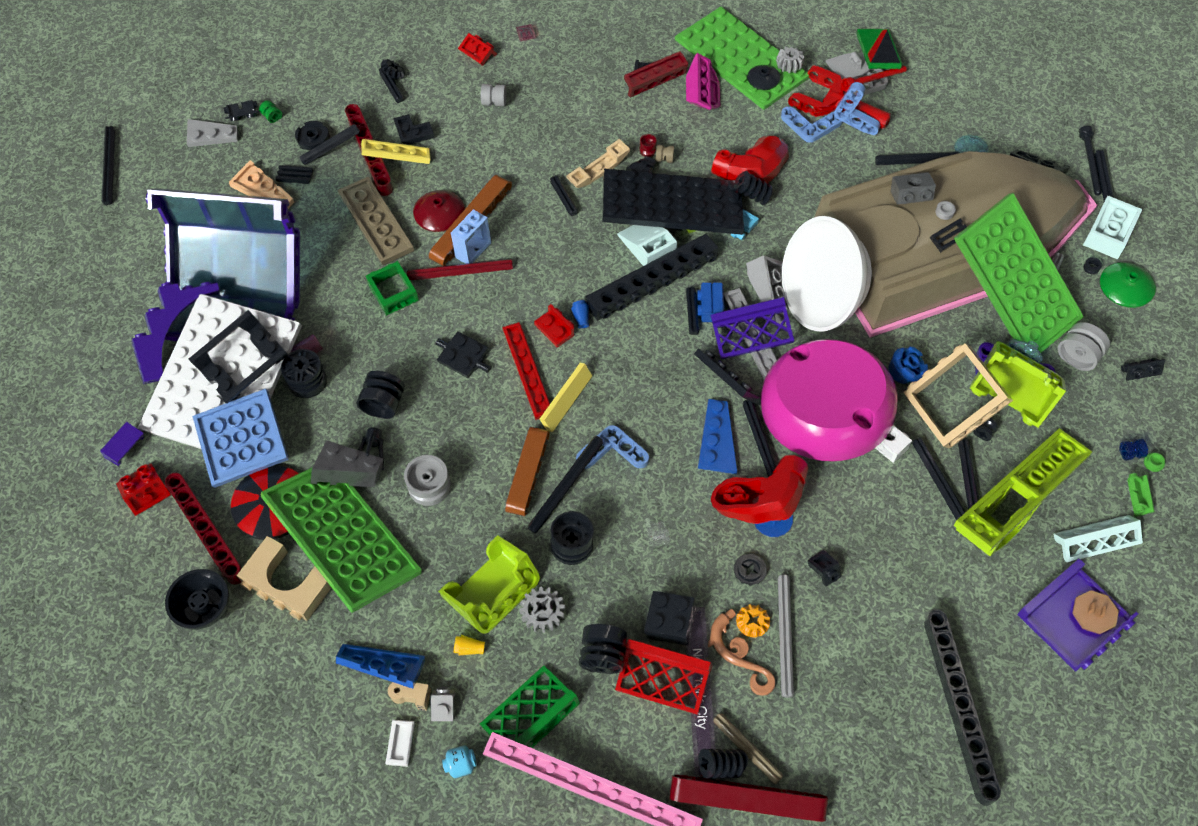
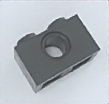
M929 172L892 177L890 192L897 205L931 201L934 198L936 184Z

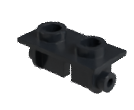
M257 101L241 102L243 109H239L238 103L226 105L223 109L224 113H228L229 117H225V119L230 118V121L241 120L240 116L246 115L247 118L257 116L256 113L260 112L255 109L258 107Z
M1151 358L1142 360L1139 364L1137 362H1127L1121 366V371L1127 373L1126 381L1162 375L1165 359Z

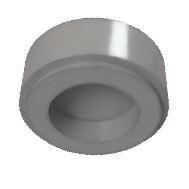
M942 201L938 203L935 213L940 219L949 220L954 216L956 208L951 202Z

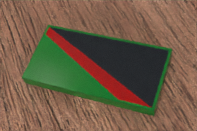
M857 29L856 35L869 69H901L902 63L889 29Z

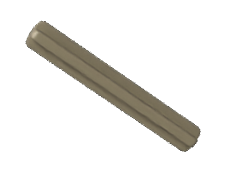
M719 713L713 719V723L739 749L743 750L747 757L774 784H777L782 779L783 774L722 713Z

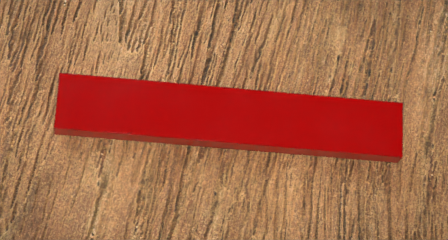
M518 322L504 326L502 329L535 420L540 419L550 405L521 324Z

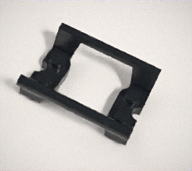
M248 309L188 358V360L211 384L218 383L216 391L227 404L240 396V393L289 354L276 340L269 341L271 334ZM240 327L250 334L251 342L268 360L237 385L223 367L212 362L208 352Z

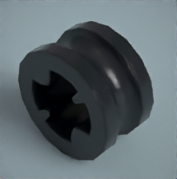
M1090 257L1086 260L1083 268L1088 274H1097L1102 267V262L1098 258Z

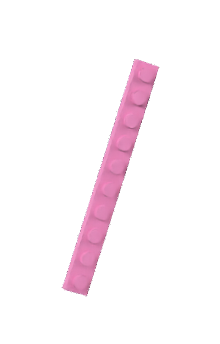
M494 732L491 733L483 752L485 756L653 826H701L703 820Z

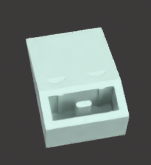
M632 225L617 233L619 238L643 266L677 249V241L668 230L662 227Z

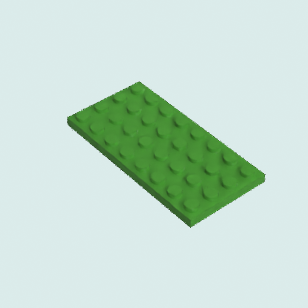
M723 7L717 8L675 36V40L693 55L699 53L710 59L712 62L711 66L717 74L763 110L809 79L808 72L803 68L797 70L796 73L782 72V69H778L776 58L779 50ZM758 65L774 67L780 74V82L775 88L770 90L756 89L749 84L747 79L750 69Z
M1014 193L1006 195L954 237L955 242L1021 353L1033 360L1084 317Z
M312 468L261 492V498L351 613L421 575V568L355 488L349 486V483L330 485V482H317V484H311Z

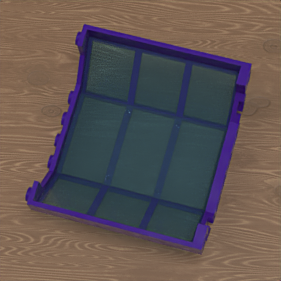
M159 188L147 190L146 203L148 204V209L157 208L165 223L163 233L166 237V245L164 246L166 282L178 283L180 290H182V287L189 285L199 287L204 282L218 283V293L209 297L295 321L292 315L294 310L298 309L300 303L299 228L294 227L293 223L296 220L293 212L288 211V199ZM195 303L188 306L177 316L170 325L164 340L178 341Z

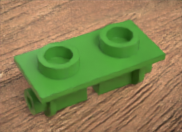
M1136 473L1130 474L1127 481L1134 516L1138 517L1155 512L1148 476L1139 477Z

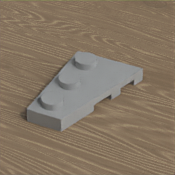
M192 119L187 121L188 147L238 142V127L236 125Z

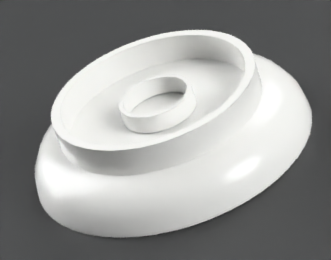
M827 216L812 218L802 224L789 241L782 264V287L788 308L796 320L804 327L814 331H828L843 325L864 302L871 284L872 269L867 249L855 232L844 222Z

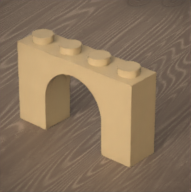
M267 536L237 574L241 581L240 585L248 591L254 589L257 591L256 594L265 601L268 598L274 601L273 605L283 611L286 608L291 611L289 614L295 619L300 620L303 618L308 621L332 587L315 566L306 579L292 590L282 591L272 587V574L288 552L284 545Z

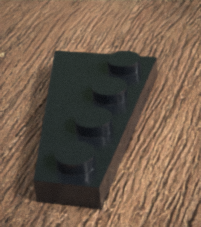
M697 349L694 355L741 397L761 405V396L754 392L747 383L742 382L736 373L726 369L728 367L726 364L714 359L715 355L709 350Z

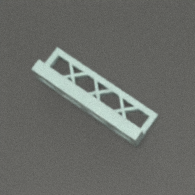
M1130 515L1054 533L1055 541L1062 545L1063 558L1066 562L1143 543L1141 522ZM1134 530L1135 539L1126 540L1125 536L1128 532ZM1111 535H1116L1118 538L1112 545L1106 544ZM1096 539L1099 541L1094 549L1089 550L1086 548L1091 540ZM1079 545L1080 548L1077 552L1070 555L1069 546Z

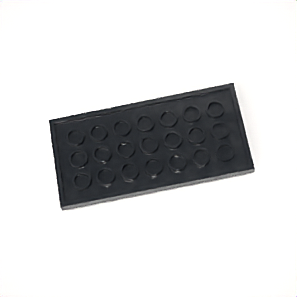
M604 168L602 222L743 235L742 193H739L738 189L734 190V180Z

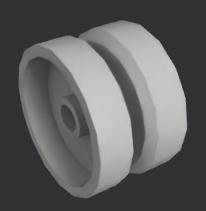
M1079 322L1074 324L1067 335L1061 340L1058 345V353L1065 362L1078 370L1089 371L1094 369L1110 347V340L1097 326L1086 322Z
M422 455L408 463L404 471V480L410 497L416 503L423 506H433L441 503L451 490V481L445 463L433 455Z

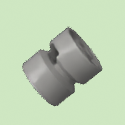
M482 84V105L492 106L494 103L495 106H505L507 96L506 85L496 84L493 87L491 84Z

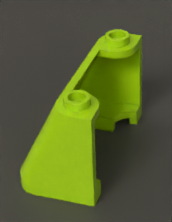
M997 341L984 361L987 368L1013 399L1008 405L1021 412L1023 422L1029 426L1034 425L1039 428L1066 392L1065 380L1060 375L1002 342ZM978 371L970 385L971 391L979 397L982 395L987 396V394L996 397L997 393Z
M498 535L486 548L489 560L462 586L455 581H451L438 591L445 601L483 634L490 632L525 598V594H529L532 591L531 589L537 586L540 579L539 573L529 556Z

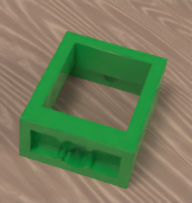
M398 261L365 276L369 288L386 316L419 301L417 291ZM399 274L407 289L384 299L376 284Z

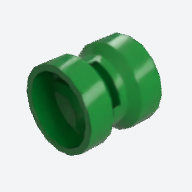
M267 100L260 105V113L270 123H275L282 118V111L272 101Z

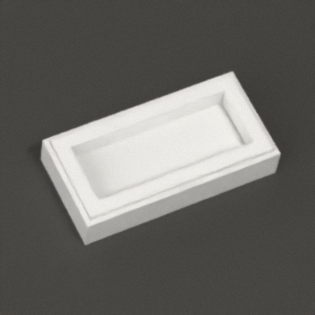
M392 720L386 765L408 767L415 726L414 721Z

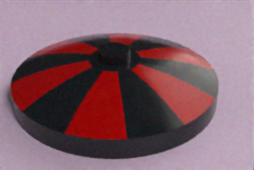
M271 466L246 476L235 489L231 499V514L238 528L246 535L259 540H264L267 536L272 539H278L288 535L289 532L261 498V492L299 473L288 467Z

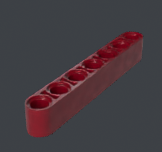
M349 104L345 108L349 126L356 124L360 130L354 137L362 154V139L373 140V137L359 106ZM362 155L381 196L390 195L393 187L382 158Z
M169 474L165 479L166 487L215 564L230 584L241 583L237 574L241 571L242 567L181 474ZM237 570L234 575H230L233 571Z
M672 775L670 799L673 801L817 822L826 821L828 797L822 794L687 775Z

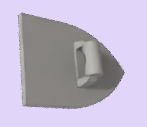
M852 52L826 60L831 71L840 75L841 79L847 77L855 79L871 70L867 66L863 53Z

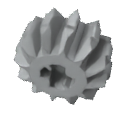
M785 46L784 49H780L776 58L778 69L788 73H796L797 70H801L804 64L803 51H799L798 48L794 49L792 46L790 48Z

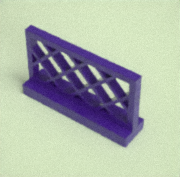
M784 297L711 315L721 360L794 343ZM775 314H784V320L781 324L772 320ZM763 318L767 322L763 328H760L754 324L756 319ZM744 322L749 325L744 333L736 329L738 323ZM769 323L778 327L774 335L765 331ZM726 326L731 330L724 337L719 334L718 328ZM751 327L760 331L756 339L747 335ZM781 329L789 334V338L783 340L776 336ZM733 331L741 335L737 344L729 340ZM763 333L771 337L767 344H762L758 341ZM744 338L753 342L750 348L740 346ZM726 342L735 346L731 352L723 354L722 348Z

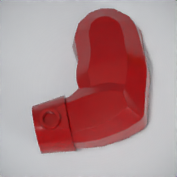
M770 135L759 138L755 145L746 151L745 155H737V153L729 152L728 150H719L713 161L711 173L724 180L735 181L740 173L748 171L750 174L769 183L778 175L783 165L787 162L789 158L788 145L780 137Z
M785 455L779 461L773 474L768 478L732 477L726 479L716 486L712 492V506L726 517L747 523L759 524L768 521L787 520L796 511L802 497L808 473V464L798 456Z

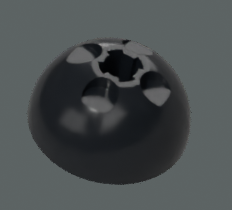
M196 569L186 572L178 577L168 589L165 598L166 613L176 625L185 629L200 630L210 627L224 615L228 607V587L224 579L214 571Z

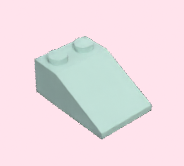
M1107 196L1083 245L1118 259L1128 242L1142 209Z

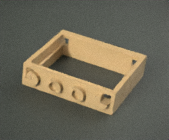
M967 344L957 346L950 356L942 358L935 368L927 370L920 380L912 382L907 387L908 389L904 391L906 397L943 447L946 448L953 447L1013 401L972 347ZM967 355L997 393V396L948 434L944 435L916 395Z

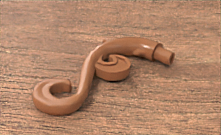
M733 609L728 610L725 614L721 613L712 624L708 647L714 645L719 655L733 665L764 674L768 680L767 684L759 685L756 681L757 674H753L750 678V688L757 695L764 696L770 694L775 688V677L766 668L743 659L749 650L747 642L741 637L732 639L729 649L736 648V653L729 651L724 645L722 632H727L726 625L730 623L729 620L736 616V613Z

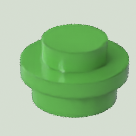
M1150 453L1144 458V465L1152 472H1159L1165 466V459L1159 453Z

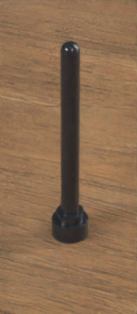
M1087 125L1081 127L1078 132L1079 137L1082 138L1085 144L1094 194L1099 196L1101 194V187L1091 141L1094 132L1092 126Z

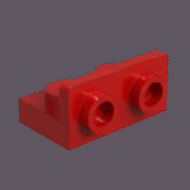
M468 33L458 47L462 53L482 66L491 54L497 55L493 50L495 47L488 42L486 44L483 43V39L476 34L473 36Z
M552 304L548 305L547 313L534 321V325L557 348L574 336L575 327L572 321L567 320L560 309L555 308Z

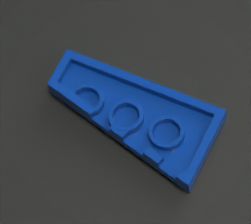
M708 399L698 469L737 474L727 401Z
M342 644L336 655V664L412 689L425 663V656L348 644Z

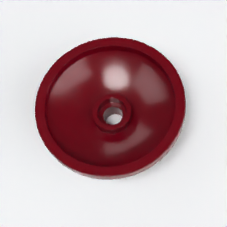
M435 190L424 194L417 200L413 208V216L416 223L423 229L432 232H442L448 230L465 210V206L457 194L446 190Z

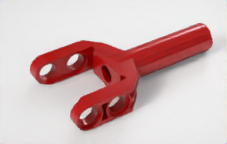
M814 65L808 71L809 78L812 82L830 89L823 102L801 93H793L789 97L788 103L791 107L795 106L798 110L805 113L809 112L810 115L818 117L835 111L845 92L841 87L842 79L840 75ZM846 100L847 103H853L851 100ZM862 101L855 107V109L878 120L881 129L887 127L891 113Z

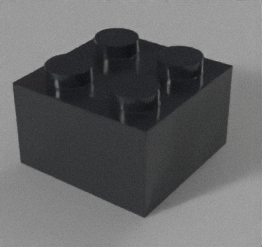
M653 591L644 629L646 637L653 640L689 646L697 607L694 597Z

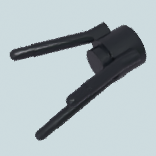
M375 427L368 428L366 435L362 437L358 450L362 451L366 444L365 455L369 456L371 448H375L378 445L379 457L383 458L382 470H384V440L381 438L382 432Z

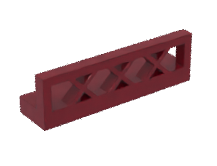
M676 52L625 74L624 80L629 86L628 96L631 98L686 74L689 63L682 52Z

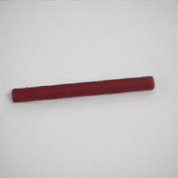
M512 259L414 269L407 271V277L411 281L513 269Z

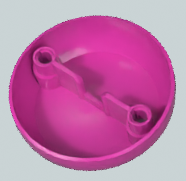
M836 339L815 340L790 349L772 365L765 377L762 388V415L772 435L789 450L810 459L844 461L870 452L887 437L897 414V389L885 365L863 347Z

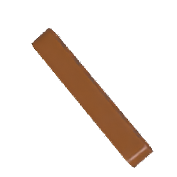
M494 175L429 252V259L442 266H447V262L455 257L451 232L473 209L484 216H487L489 213L491 214L497 207L496 204L502 201L507 195L506 192L508 190H511L512 182Z

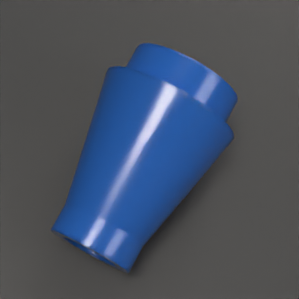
M584 300L576 301L572 304L571 310L578 328H588L589 305Z

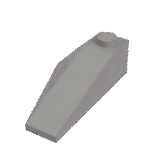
M764 255L746 263L749 280L761 302L785 298L782 287L783 262ZM775 314L772 320L781 324L784 320V314Z

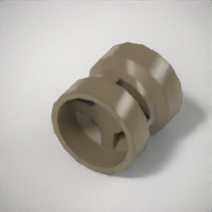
M657 145L656 162L667 161V163H673L674 146L664 147L663 145Z

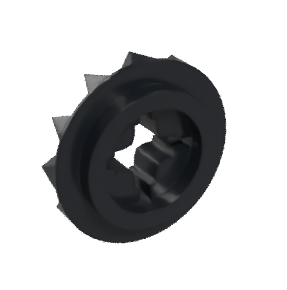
M387 59L383 60L380 64L383 72L389 77L403 79L405 71L403 67L399 66V63Z
M745 554L736 560L733 571L735 577L741 581V584L745 583L752 586L759 584L765 578L767 568L765 562L759 556ZM754 564L753 571L755 573L751 572L750 574H748V576H746L747 570L744 567L749 568Z

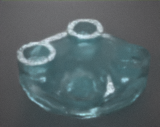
M962 136L954 144L955 151L959 153L968 151L988 153L986 142L977 136Z
M1016 339L1009 341L1008 346L1032 360L1042 363L1043 358L1038 350L1039 346L1033 341L1027 343Z

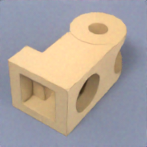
M394 682L389 685L388 695L394 703L411 702L415 703L418 710L427 711L431 688L428 684L416 683L413 689Z

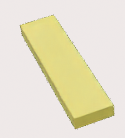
M362 139L361 142L362 155L425 164L430 163V148Z
M579 363L541 416L540 421L546 430L550 432L555 430L591 379L592 374L585 363Z

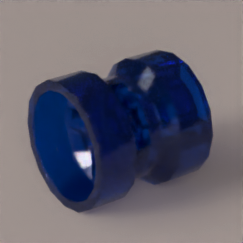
M1142 438L1135 439L1133 442L1122 441L1119 445V451L1125 461L1133 460L1134 457L1141 459L1147 457L1148 446Z

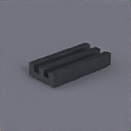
M279 165L278 176L275 177L277 182L310 184L313 174L312 167Z
M961 218L931 235L930 239L940 253L956 244L955 240H952L941 246L942 242L967 228L965 224L961 223ZM954 227H958V229L952 231L951 233L947 234L941 239H936L937 237L943 235L944 233L948 232Z

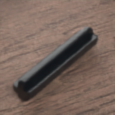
M379 68V74L397 103L403 102L404 96L394 79L386 75Z
M557 175L552 176L550 183L570 216L577 215L578 208Z
M687 287L686 299L689 334L698 335L695 287Z

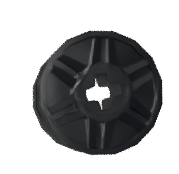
M307 349L295 350L289 353L281 363L282 375L290 392L296 397L311 398L324 390L327 384V376L318 355L313 351Z
M370 371L366 375L363 389L360 391L356 405L367 415L383 419L393 418L399 405L398 401L401 399L405 388L404 383L398 377L388 372Z
M569 511L558 515L552 522L550 547L553 556L559 562L567 565H577L586 561L591 555L594 529L592 522L587 516L580 512Z
M606 624L585 626L582 635V644L585 647L580 649L579 666L587 671L617 674L622 672L625 655L621 651L626 649L627 632L619 627Z

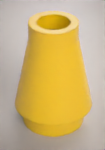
M461 634V636L455 637L453 653H458V656L483 654L485 642Z

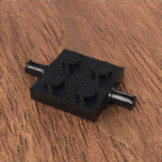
M459 331L448 343L440 338L436 340L435 345L443 348V352L437 358V361L460 375L469 378L478 368L486 373L491 370V366L483 362L484 357L489 352L487 346Z

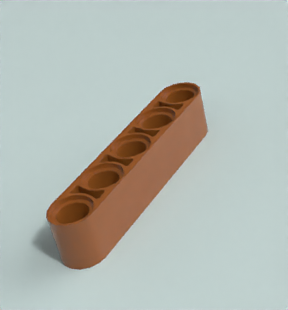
M535 427L529 428L507 498L505 512L526 516V507H529L532 497L530 496L531 490H534L537 480L535 477L541 467L542 462L540 460L546 450L547 445L545 443L547 439L549 440V430Z

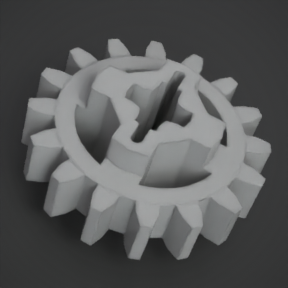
M541 586L538 592L531 589L532 595L526 593V601L521 600L520 602L523 607L519 609L520 614L523 615L521 616L522 622L527 621V628L534 626V632L541 628L542 632L545 633L547 627L552 631L553 624L560 625L558 618L564 619L563 611H565V605L562 604L563 598H557V591L551 593L550 587L543 591ZM554 604L556 605L555 613H553V610L551 609ZM530 606H531L532 609H533V611L531 612V615H529V613H528Z

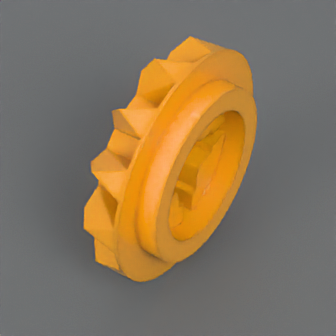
M749 604L741 608L737 614L736 623L738 629L744 635L760 637L769 629L770 617L767 611L759 605ZM749 616L753 618L759 616V618L757 619L758 625L754 622L748 624L750 620Z

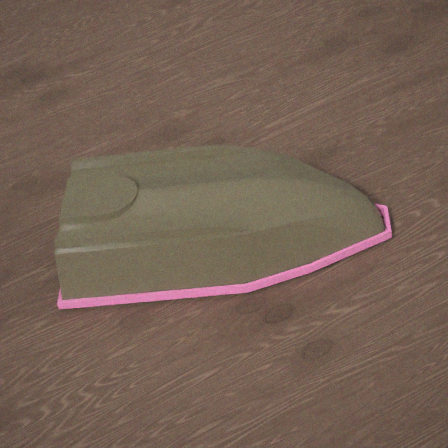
M968 151L931 160L824 195L821 198L815 217L827 216L844 222L855 232L867 249L872 269L871 284L864 302L856 310L855 314L871 338L988 297L957 243L940 253L930 239L934 233L960 218L962 219L961 223L968 227L1006 195L1014 193L1048 255L1052 258L1093 213L1097 204L1079 180H1074L1059 170L1007 154ZM929 172L936 184L933 200L897 205L890 192L892 177ZM948 201L954 204L956 208L954 216L949 220L940 219L935 213L938 203ZM954 227L953 229L937 237L936 239H941L942 237L946 236L952 231L958 229V227ZM958 234L942 242L940 245L943 246L954 240V237Z

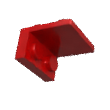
M152 463L140 466L136 472L123 476L116 483L123 500L135 516L171 495Z

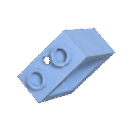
M474 209L451 232L455 257L465 264L473 263L491 244L488 218Z

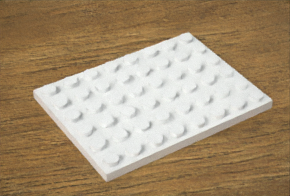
M200 294L138 429L201 449L192 416L226 403L216 391L218 383L211 384L188 358L248 309L271 334L269 341L276 340L288 354L292 350L302 325L296 321ZM240 327L208 352L212 362L223 367L237 385L268 360L251 342L250 334ZM282 361L274 364L245 388L236 399L265 388L268 390L271 399L282 373Z

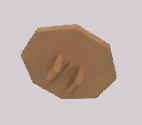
M1092 590L1075 598L1072 611L1082 629L1097 634H1102L1115 628L1119 613L1107 595Z

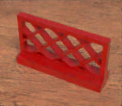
M628 639L623 661V671L619 674L615 691L698 715L709 673L712 670V663ZM630 655L638 656L642 665L631 670L628 664ZM654 661L659 662L663 670L652 676L647 665ZM674 667L680 668L684 676L672 682L667 671ZM645 668L650 678L638 683L634 673ZM684 670L690 671V673L685 674ZM665 673L670 684L659 690L654 679ZM695 673L704 675L702 683L693 688L688 677ZM632 675L636 686L629 690L622 688L623 679ZM686 679L691 690L680 696L675 685ZM652 681L657 691L651 695H645L641 686ZM673 687L678 697L670 702L666 701L662 692ZM693 693L697 699L695 709L686 707L682 698ZM659 694L661 699L656 698L655 696ZM680 700L682 705L676 704L675 702Z

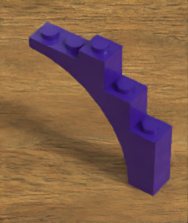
M166 282L158 288L163 309L155 307L148 309V312L145 313V320L150 335L146 333L136 334L135 338H132L131 341L143 385L159 381L163 374L162 347L170 325L182 311L196 302L200 294L206 296L217 294L219 291L218 283L204 282L199 287L189 285L182 287V290H180L178 283Z

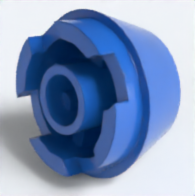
M911 346L909 348L897 349L888 365L892 378L901 384L920 380L928 369V365L924 364L921 358L923 354Z

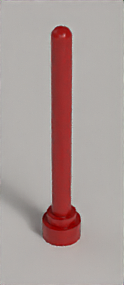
M901 66V69H889L856 79L847 77L842 79L841 87L847 92L852 83L859 82L864 84L906 72L907 67Z

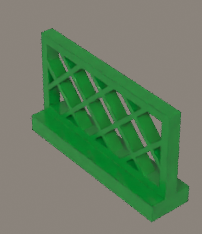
M543 665L480 723V726L489 736H491L492 732L503 737L504 734H515V742L533 748L566 718L580 702L577 695L572 690H569ZM545 673L549 677V685H538V678ZM525 690H534L533 700H522V693ZM537 690H549L548 699L537 700ZM552 690H562L565 693L560 699H552ZM536 704H548L547 711L544 714H536ZM509 705H517V715H505L506 708ZM521 705H533L532 714L520 715ZM493 719L501 720L500 730H491L487 725ZM516 719V729L504 730L505 720ZM520 719H532L531 726L528 729H519Z

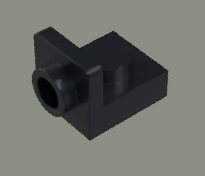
M824 550L807 560L808 566L821 576L822 582L826 587L836 582L842 576L839 562Z

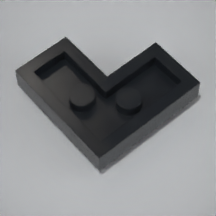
M409 114L393 118L401 144L403 145L435 138L430 122L413 126Z

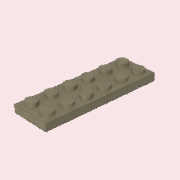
M369 177L337 190L382 266L414 251L413 245Z

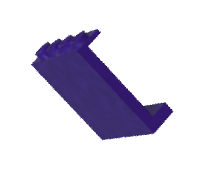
M1080 559L1075 561L1017 614L1075 672L1080 667L1085 670L1094 662L1091 657L1095 654L1099 657L1108 649L1105 644L1109 641L1112 644L1122 636L1119 632L1122 629L1129 630L1136 623L1133 619L1138 615L1135 612L1131 616L1082 570L1085 563ZM1091 590L1107 595L1119 611L1116 627L1102 634L1082 629L1072 614L1075 598Z

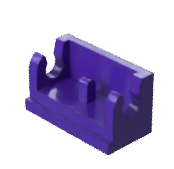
M126 422L100 452L105 459L119 466L121 459L137 441L144 438V433Z

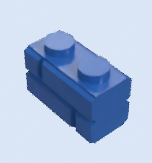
M702 283L701 290H697V301H701V305L697 307L698 316H701V322H712V314L724 312L722 283Z

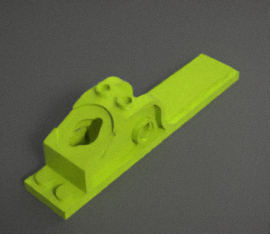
M1059 428L965 512L953 526L983 552L992 556L996 551L1006 546L1020 532L1041 503L1089 458L1092 451ZM1011 489H1014L1026 498L1028 502L1023 508L1020 507L1003 526L992 518L991 515L1001 505Z

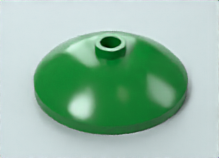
M1128 262L1114 263L1106 267L1100 276V287L1106 297L1124 307L1136 308L1144 306L1153 299L1156 293V285L1152 276L1136 264Z

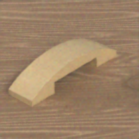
M618 139L606 148L607 152L584 169L578 167L566 177L576 188L587 186L603 176L604 168L614 169L627 156L630 148Z

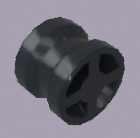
M990 418L973 432L975 436L982 440L990 441L993 433L997 431L999 426L995 420Z

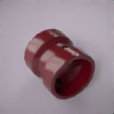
M645 134L640 138L639 151L642 156L652 157L655 155L657 143L655 136Z

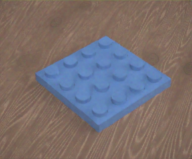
M266 388L192 416L210 482L214 488L289 460L270 395Z

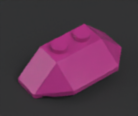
M697 53L686 75V101L700 108L708 110L717 109L720 107L719 79L711 66V60Z

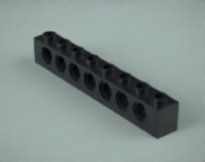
M705 233L585 296L586 303L589 305V311L597 321L608 318L611 313L625 309L628 304L640 301L645 295H652L660 287L669 286L677 278L682 279L687 273L699 270L702 265L714 262L718 255L717 245Z

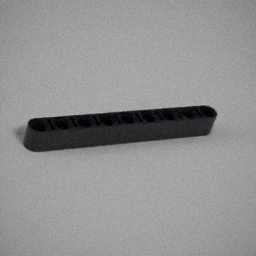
M933 610L925 619L924 627L975 797L980 804L989 806L1000 798L1001 789L948 618L943 611ZM931 619L937 620L940 625L933 624ZM937 639L943 640L946 646L940 645ZM944 659L949 660L952 666H947L944 663ZM950 680L956 681L959 687L952 686ZM956 701L962 702L965 709L959 708ZM963 722L968 723L971 726L972 731L966 730L963 726ZM969 744L975 745L978 748V753L973 752ZM976 766L982 767L985 771V775L979 774L976 770ZM983 789H988L992 794V798L986 797Z

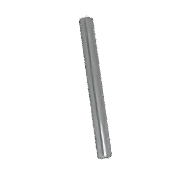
M779 575L782 697L790 698L794 695L790 577L788 575Z

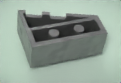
M327 440L312 468L311 484L330 482V485L349 483V486L375 487L381 474L383 458L371 454L366 456L365 452Z

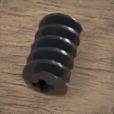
M748 171L740 173L734 183V190L738 189L739 193L744 192L745 196H749L755 202H760L762 206L769 201L772 195V185L750 174Z
M704 748L699 752L698 763L704 778L737 779L741 777L746 769L748 757L741 749Z

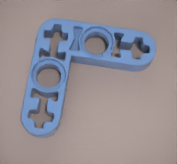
M859 82L852 83L838 103L834 116L864 133L876 135L880 128L879 121L855 109L864 95L865 86ZM846 100H851L853 103H847ZM853 118H859L861 121H856Z
M784 107L781 112V119L804 141L809 143L815 142L840 127L843 123L841 120H836L834 112L813 124L793 107ZM796 123H801V124H803L804 126L798 127V126H796L795 124H796ZM819 126H826L827 129H820Z
M611 425L597 435L603 440L602 445L604 449L596 452L585 469L593 466L611 448L615 449L636 468L646 467L649 462V455L620 428ZM609 432L612 434L615 432L616 438L614 436L609 437ZM627 443L630 444L632 448L628 451H624L621 449V445ZM585 446L582 450H580V451L578 452V454H577V456H576V460H577L578 457L581 455V453L584 451V449L586 448V446ZM636 455H637L638 457H642V456H643V457H644V460H643V461L639 460V461L637 462V457H636Z

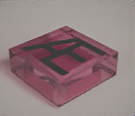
M531 24L516 27L520 42L535 39V33Z

